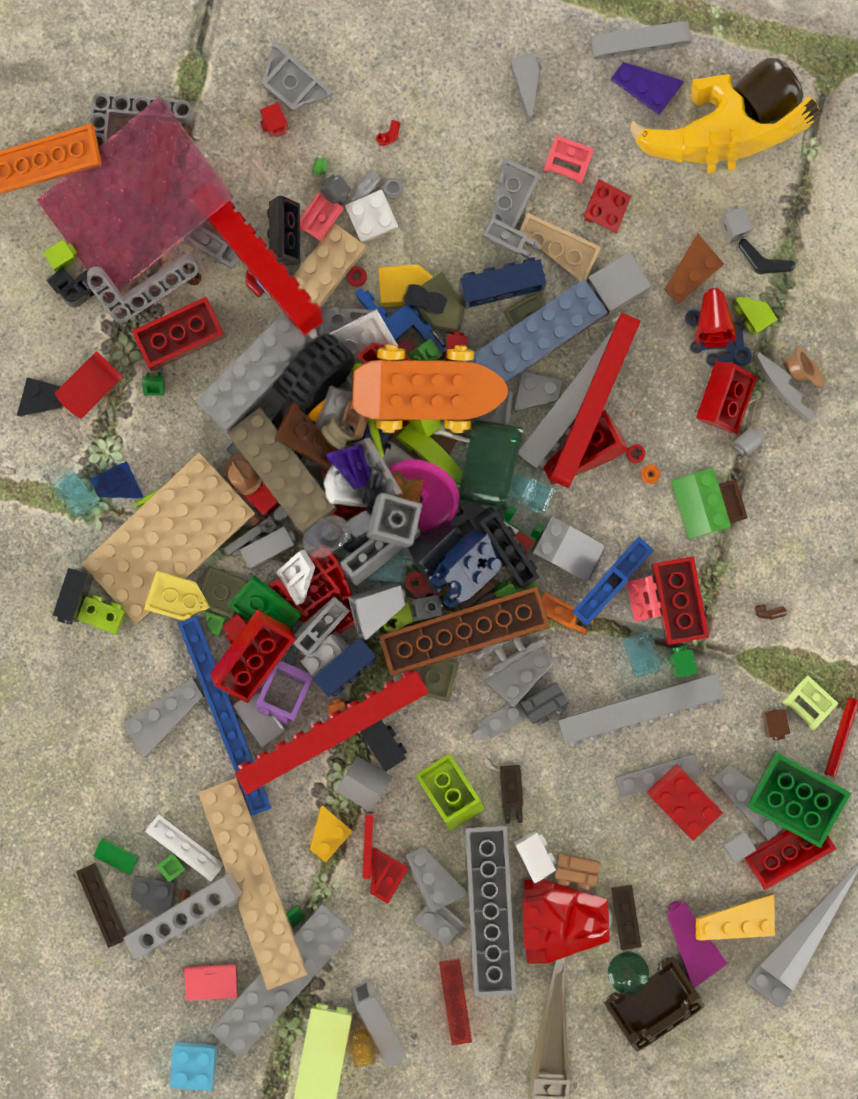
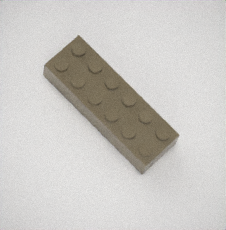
M259 408L229 430L227 434L299 530L305 535L337 511L333 503H329L324 491L293 450L274 439L277 429L262 409Z

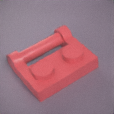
M556 135L543 171L548 173L552 171L582 184L594 149ZM556 158L581 167L580 172L553 163V160Z

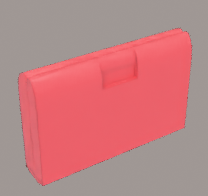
M236 964L184 967L186 1001L238 998Z

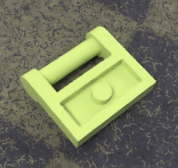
M808 675L782 701L786 707L789 706L806 721L812 731L839 704ZM797 696L818 713L816 718H813L795 701Z

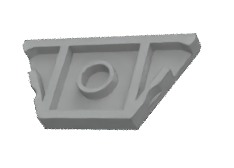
M276 41L272 43V50L268 58L262 85L292 112L333 95L332 90Z

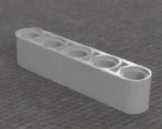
M687 21L605 33L591 37L593 55L596 60L682 47L692 43L689 23Z

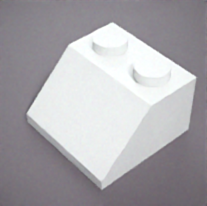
M535 831L514 842L534 883L539 882L555 871L553 865L557 863L552 853L547 854L545 846L548 844L543 834L538 835Z

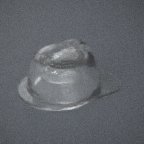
M337 515L327 516L305 532L303 547L310 556L316 558L325 557L348 541L350 527L342 517Z

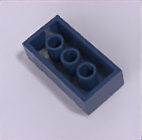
M528 258L523 260L522 264L515 265V262L504 264L503 268L496 270L495 267L484 269L483 273L475 274V272L465 273L460 278L459 286L464 307L467 309L543 291L546 286V279L541 259Z

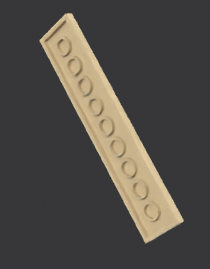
M234 778L198 792L226 873H231L243 893L237 898L239 901L237 905L267 990L307 976L304 962L238 779Z

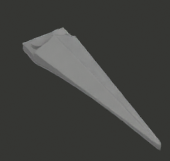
M858 863L803 921L755 967L745 983L778 1008L783 1005L787 997L795 989L857 875Z

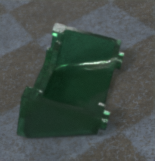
M475 419L474 423L471 422V429L468 430L471 438L460 483L456 482L459 500L506 510L523 427Z

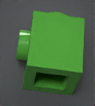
M430 338L407 355L411 360L436 361L442 356V353Z

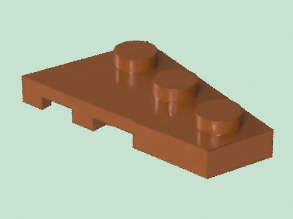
M699 234L696 235L664 289L677 305L724 265Z

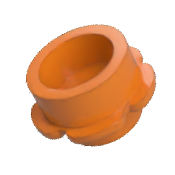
M654 464L644 466L641 470V479L645 483L655 484L658 482V478L661 477L660 470Z

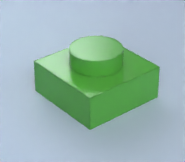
M174 853L157 865L168 882L186 870Z

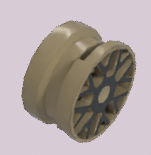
M335 416L329 424H325L321 429L325 438L338 449H343L346 446V442L354 438V434L348 425Z

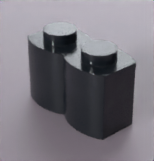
M416 284L408 285L402 298L407 305L421 307L424 311L434 315L443 313L448 300L444 295L437 292H428L424 287Z

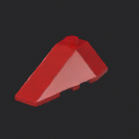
M603 410L575 476L607 463L629 451L621 432L606 410ZM562 449L543 467L549 481ZM550 481L551 485L557 484L553 481Z

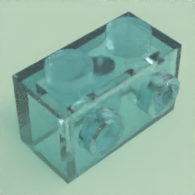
M72 469L52 484L55 488L53 493L60 501L64 499L67 502L68 506L66 508L73 516L77 515L82 518L100 503Z
M644 631L622 639L635 678L661 670L659 666L662 665L659 654L654 652L653 646H655V641L652 634L648 635V632Z

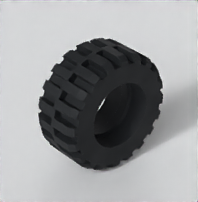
M322 334L320 337L314 338L312 342L306 344L292 358L289 365L284 369L277 384L279 393L290 404L295 401L303 413H309L325 400L330 386L340 387L346 381L347 376L350 375L351 369L354 367V354L332 334Z

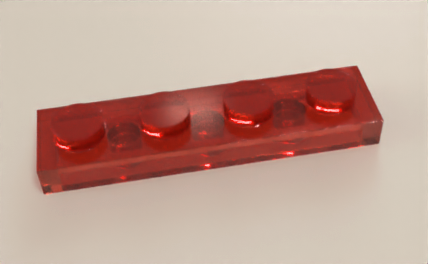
M460 959L439 961L451 1044L453 1046L472 1043Z

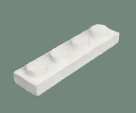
M160 815L154 819L145 831L209 881H212L224 866L221 861Z

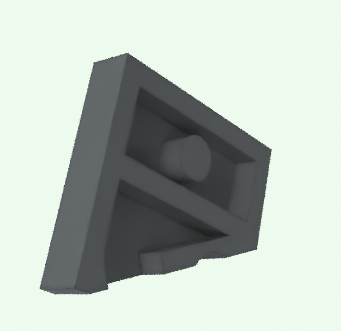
M134 876L131 898L158 916L172 907L176 882Z

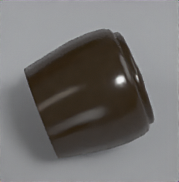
M766 58L759 62L733 88L744 97L745 113L747 116L761 124H773L780 121L799 106L804 97L802 86L796 75L785 62L778 58Z

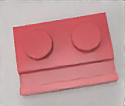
M318 192L300 218V230L321 242L344 208L338 203H330Z

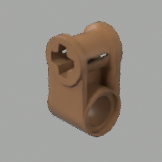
M352 400L345 407L342 421L349 428L353 427L354 438L348 441H358L363 437L370 418L357 413L352 407Z

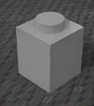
M744 831L721 843L734 863L756 851L754 838L750 833L746 834Z

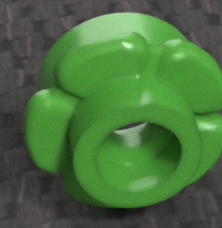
M316 157L312 173L317 174L318 177L321 174L325 175L328 163L325 162V157L322 159Z

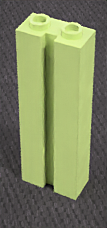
M316 1003V1005L311 1006L294 1099L337 1098L353 1013L349 1012L348 1008L337 1007L336 1010L328 1009L329 1005L324 1003Z

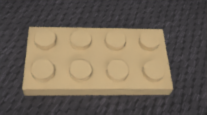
M334 224L293 275L300 283V290L305 289L312 298L310 299L311 303L316 302L321 307L366 251L367 247L337 224Z

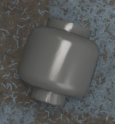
M332 174L321 183L323 186L321 193L330 203L342 205L350 198L347 194L351 191V188L341 175L335 176Z

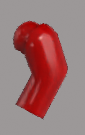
M391 120L389 131L382 134L379 133L376 136V141L380 146H387L397 140L401 122Z
M247 270L245 284L257 297H260L265 291L257 283V279L252 273Z

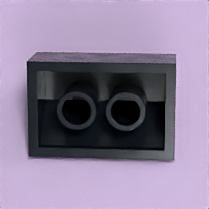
M277 196L269 201V208L267 210L269 229L267 231L269 239L268 251L272 249L278 257L277 262L279 264L283 262L285 266L300 264V203L284 196Z

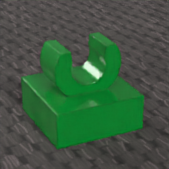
M147 372L146 376H142L144 396L165 395L164 380L161 372H158V376H150V372Z

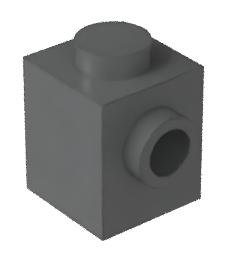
M438 595L409 601L413 622L442 615L443 603Z

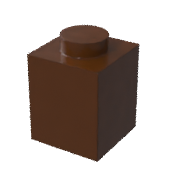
M785 709L762 713L767 737H773V741L785 739V735L790 734Z

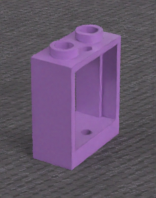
M280 660L265 680L254 707H257V711L268 716L270 713L277 716L276 720L281 723H292L314 676ZM276 672L304 684L291 714L263 701Z

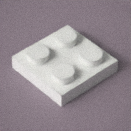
M383 190L345 205L357 236L362 243L398 228Z

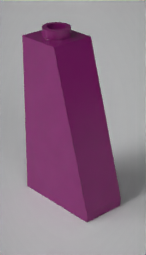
M675 900L667 906L668 910L665 913L688 980L695 988L728 963L712 940L696 939L695 916L684 901L678 902V900Z

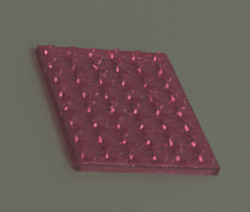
M158 97L99 147L102 165L64 176L38 198L37 201L68 244L71 242L77 251L76 255L87 270L92 267L102 268L120 291L234 196L163 99ZM95 276L99 281L102 279L100 276ZM112 292L105 293L108 298L114 295Z

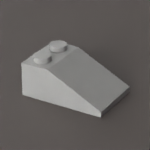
M551 517L532 555L587 582L605 545L572 526Z

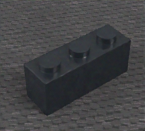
M383 720L360 731L385 772L406 759L405 754L408 753L401 742L397 744L394 739L396 733L391 725L386 726Z

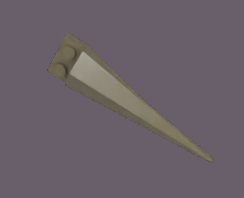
M565 957L554 961L529 1072L531 1077L528 1092L529 1099H568L571 1079L566 1028Z

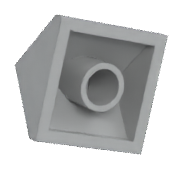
M357 756L336 792L372 812L392 776Z

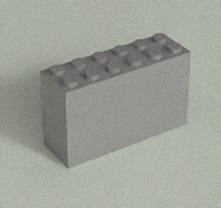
M283 312L196 402L227 433L255 412L275 390L278 391L277 384L284 369L289 365L292 358L306 344L312 342L313 339L308 334L303 336Z

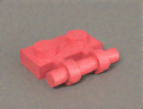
M652 576L627 581L626 586L635 622L661 616V603L658 602L655 591L657 586L653 582Z

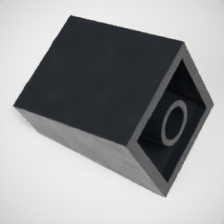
M450 520L413 541V545L408 547L415 565L434 594L438 593L448 583L438 587L432 584L430 580L438 565L445 559L444 556L461 541L460 537L463 535L457 525L453 526Z

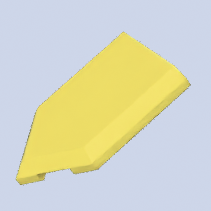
M158 571L155 573L144 606V610L183 621L200 611L210 608L196 582Z

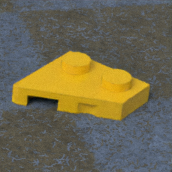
M324 805L320 808L310 850L326 863L353 831Z

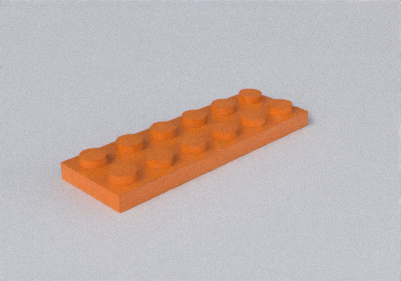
M90 123L1 150L0 195L102 165L94 125Z

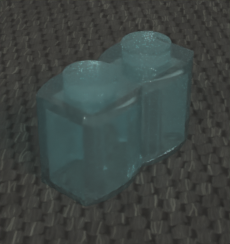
M518 473L508 497L511 498L510 502L519 506L522 503L530 506V511L540 515L541 512H546L555 489Z

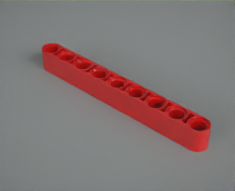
M621 312L553 469L550 481L566 488L570 487L641 320Z

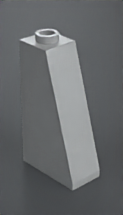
M369 979L351 988L355 1006L388 1067L398 1065L407 1058L405 1050Z

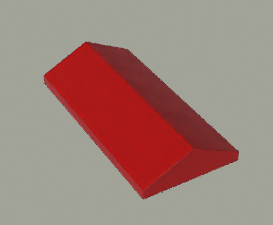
M786 830L755 848L756 851L746 856L745 860L763 889L767 890L837 850L828 835L820 848L797 834Z

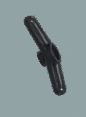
M742 238L739 241V249L757 274L791 272L794 270V261L766 259L747 239Z

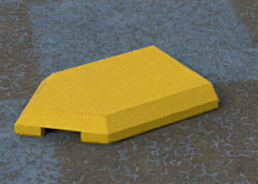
M419 264L378 267L381 306L383 308L403 307L406 304L402 300L406 287L410 284L421 286L432 279L433 276Z

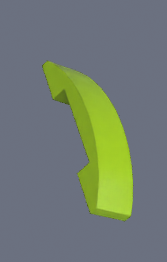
M411 423L396 436L410 452L413 450L423 461L435 464L446 471L454 480L458 490L468 481L448 453L430 436L426 438L418 432Z

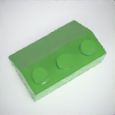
M714 468L671 481L688 540L731 527Z

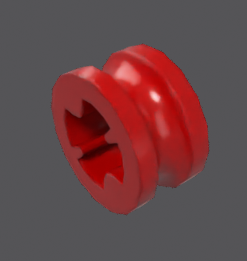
M634 444L629 447L626 457L632 463H639L645 457V449L641 445ZM634 448L641 451L638 459H633L634 456L631 457L630 455Z

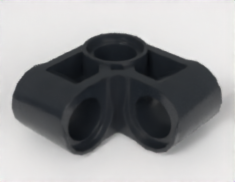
M62 267L47 279L53 290L70 307H78L95 295L88 286V270L81 273L73 281L71 276ZM95 276L91 278L95 282L99 281ZM73 292L78 293V296H77L76 299H74V300L68 299V296H69L71 293H73Z

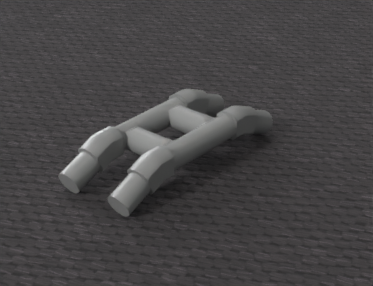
M546 636L537 639L527 646H524L520 638L513 639L512 641L518 651L508 657L501 646L510 641L478 650L472 654V658L477 661L495 651L500 662L482 672L483 677L487 679L547 644L548 639Z

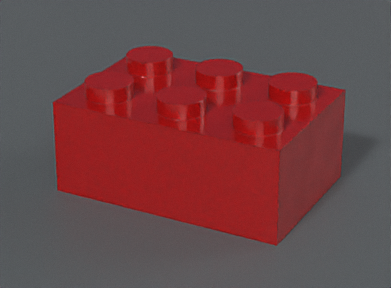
M678 764L672 767L647 791L652 800L692 841L723 814L719 806Z

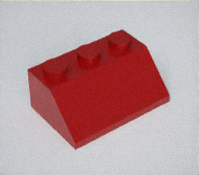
M715 361L696 419L707 425L738 435L758 377L736 364Z

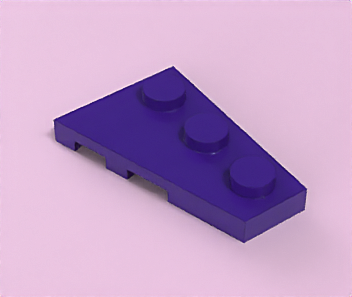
M626 62L620 65L611 78V81L658 115L663 112L684 83L682 80Z

